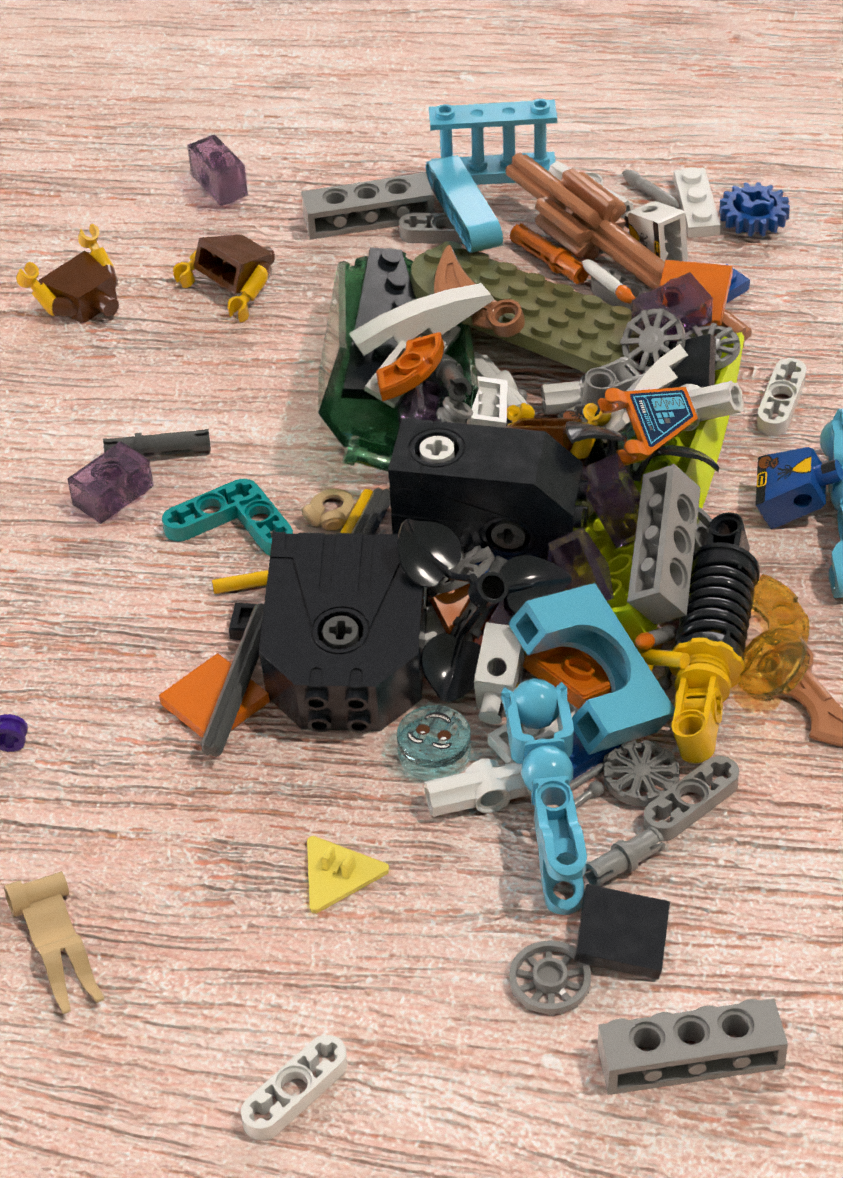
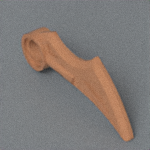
M451 245L445 248L440 258L435 276L434 294L448 289L476 284L461 267ZM494 299L471 315L473 326L492 329L500 337L516 335L523 329L525 324L521 306L518 302L511 299H504L498 302ZM512 313L515 315L514 319L508 323L498 322V319L504 314Z
M798 642L782 644L777 648L773 662V672L778 679L779 692L796 699L808 711L811 719L810 738L843 747V708L812 674L813 653L806 645ZM787 658H796L802 661L804 665L799 668H790L783 661Z

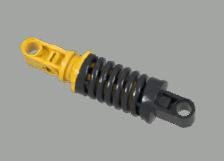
M731 512L719 514L711 520L706 545L699 547L693 553L687 615L679 617L677 636L672 650L673 652L687 653L690 656V664L685 669L669 667L671 673L676 676L675 711L671 728L680 756L689 763L704 762L715 752L719 723H721L723 715V702L729 697L730 689L741 681L740 674L744 671L743 661L748 637L747 631L750 625L749 620L753 607L755 586L760 577L759 563L749 552L750 546L741 516Z

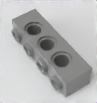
M426 172L301 191L303 216L310 240L399 226V219L408 213H434V196Z
M675 464L644 474L642 481L627 602L654 625L687 615L701 488Z
M774 998L766 1000L748 999L739 1004L719 1007L707 1005L692 1011L679 1013L660 1012L652 1017L632 1020L619 1018L605 1024H598L597 1049L608 1095L785 1068L788 1042ZM734 1034V1035H738V1036H741V1037H740V1038H733V1037H730V1036H728V1035ZM685 1041H693V1042H696V1043H698V1044H687V1043H684V1042H685ZM647 1047V1048H651V1049H653V1050H652V1051H643V1050H641L640 1048Z

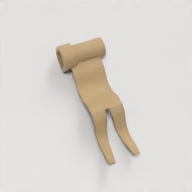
M61 871L24 884L19 880L4 885V892L10 912L13 917L24 916L31 940L36 951L42 957L54 998L62 1014L71 1012L60 952L62 950H65L84 990L96 1003L104 1001V996L94 979L83 941L73 928L63 897L69 895V888L63 872Z

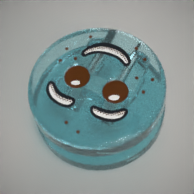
M428 705L411 711L401 720L397 729L399 761L410 775L425 781L459 774L465 769L471 758V730L468 721L458 711L441 705Z

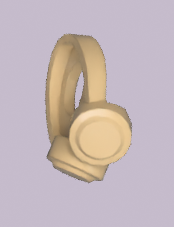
M327 489L315 495L310 504L305 505L301 511L303 517L310 525L315 527L321 525L326 530H337L346 523L354 507V500L352 495L345 490ZM329 498H339L343 501L341 507L325 512L323 503Z

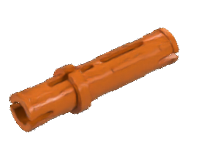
M520 223V226L516 224L512 228L510 240L544 261L551 271L556 274L561 273L577 285L587 280L589 274L583 268L582 262L572 257L570 251L563 247H556L522 223Z

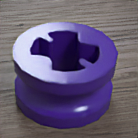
M12 714L0 715V750L15 752L24 747L26 742L25 736L28 732V724L24 719Z

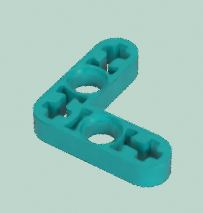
M237 479L173 506L162 515L164 534L172 541L191 539L237 518L263 552L269 556L272 544L271 531L293 534L290 524L257 483L250 479ZM210 506H216L220 508V510L215 513L203 512L205 508ZM256 514H266L269 516L262 521L251 519Z

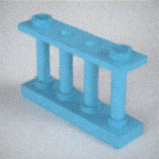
M555 99L468 105L442 104L429 107L430 131H440L441 158L453 156L452 129L471 128L472 156L460 157L476 185L516 183L506 175L505 170L512 163V157L515 155V126L534 125V153H522L523 155L527 154L547 171L550 165L556 162L555 151L547 152V124L557 123ZM502 126L503 155L484 156V127Z

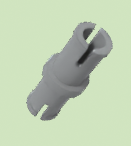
M650 826L626 842L619 840L611 845L609 852L586 863L587 873H585V877L591 885L602 886L605 882L622 872L627 874L633 872L638 868V863L665 849V843L656 844L664 840L663 836L655 827Z

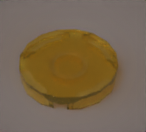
M782 627L766 630L753 638L746 646L744 652V671L740 674L741 681L738 683L739 687L754 700L766 702L774 700L772 696L779 693L785 695L792 691L803 679L809 666L806 642L790 628Z

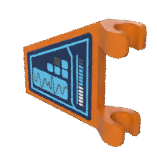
M686 387L635 391L609 388L604 392L605 398H600L597 401L601 412L605 414L624 408L627 410L637 440L626 441L624 443L625 449L617 451L618 459L622 465H630L645 460L698 419Z

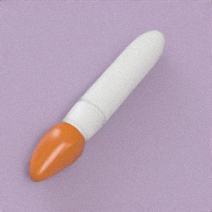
M590 259L582 261L585 271L611 292L615 293L620 301L629 304L635 302L636 299L628 286L623 285L596 262Z

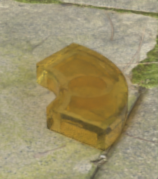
M762 574L755 586L751 610L760 614L768 625L767 645L778 648L784 643L798 642L807 646L810 628L809 618L799 604L798 597L780 581Z

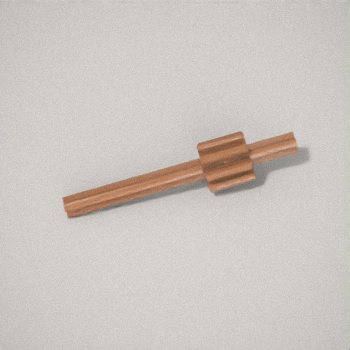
M519 152L512 157V163L506 167V175L538 199L535 209L540 214L535 218V223L542 231L570 251L576 258L593 260L598 257L599 250L601 249L654 292L658 293L665 262L623 230L626 220L621 217L626 212V205L623 201L585 172H577L573 168L565 170L560 181L527 154L523 155ZM724 310L721 326L731 327L735 333L742 332L745 337V343V340L751 337V328L729 311Z

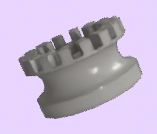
M447 396L443 400L444 407L439 408L436 413L437 418L441 419V422L467 424L465 419H471L473 410L465 402L456 401L451 396Z

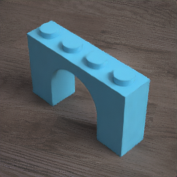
M595 583L528 600L508 622L527 655L556 647H572L590 655L606 672L611 684V693L587 700L572 717L574 732L589 755L657 733L674 715L675 708Z

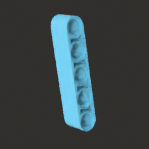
M454 155L427 161L426 175L431 189L468 252L473 253L502 246L503 235L500 223L460 157Z

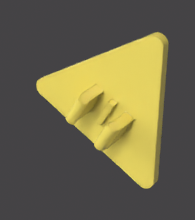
M310 836L307 839L309 905L312 913L316 914L389 873V865L385 862L316 836Z

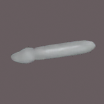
M629 169L622 172L629 185L637 187L657 202L674 208L679 207L678 201L672 195L642 178L638 172Z

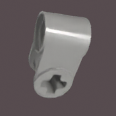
M621 357L614 362L587 371L584 379L582 405L594 403L599 407L598 399L605 398L604 392L609 388L627 391L642 375L635 369V363L630 357Z

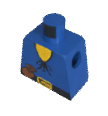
M810 447L758 457L756 507L770 529L777 528L823 508L826 504V485L843 480V470L840 462L835 459L821 463L814 449Z

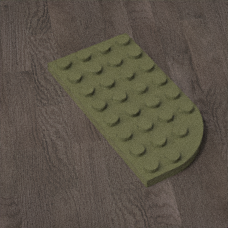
M446 241L439 246L426 250L417 256L412 263L410 281L414 295L418 299L434 294L435 276L440 258L445 248L451 245L461 267L476 284L481 283L497 302L504 299L518 302L525 318L523 329L510 337H500L492 329L473 326L471 316L460 322L462 324L585 373L592 368L601 367L624 357L620 341L627 327L626 324L636 316L627 307L612 306L604 303L598 296L584 295L573 291V287L569 285L555 284L547 281L541 274L526 273L518 270L516 265L492 260L486 253H469L468 250L462 248L461 244L453 241ZM512 313L504 314L498 319V322L508 323L514 319L515 315ZM649 317L651 326H654L655 321H653L652 317ZM643 321L637 325L641 330L646 329ZM672 328L666 332L667 335H671ZM633 330L630 338H639L640 335ZM639 344L629 345L630 353L639 347ZM644 351L634 357L633 360L636 362L641 359Z

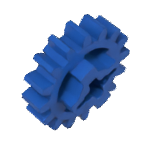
M745 182L742 188L735 185L732 186V192L725 191L723 198L720 199V221H726L725 227L727 229L736 227L735 233L737 234L743 231L752 237L754 232H759L761 236H765L767 230L776 233L778 226L785 227L786 220H789V198L783 197L782 190L774 192L773 185L766 187L762 186L761 182H757L755 186H750Z

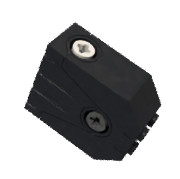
M402 418L388 468L392 534H399L401 524L406 519L436 522L448 527L456 534L461 544V550L464 553L471 551L475 546L480 545L481 548L488 546L494 557L500 556L510 560L513 557L528 555L550 561L567 573L572 570L575 555H582L584 533L579 531L580 528L587 529L589 506L582 505V502H587L589 479H583V463L546 431L434 421L433 424V421Z
M273 532L259 656L265 690L269 693V699L302 730H312L315 732L342 730L355 733L381 731L422 700L423 671L421 667V654L425 646L429 588L414 583L403 571L397 551L398 534H286V532Z

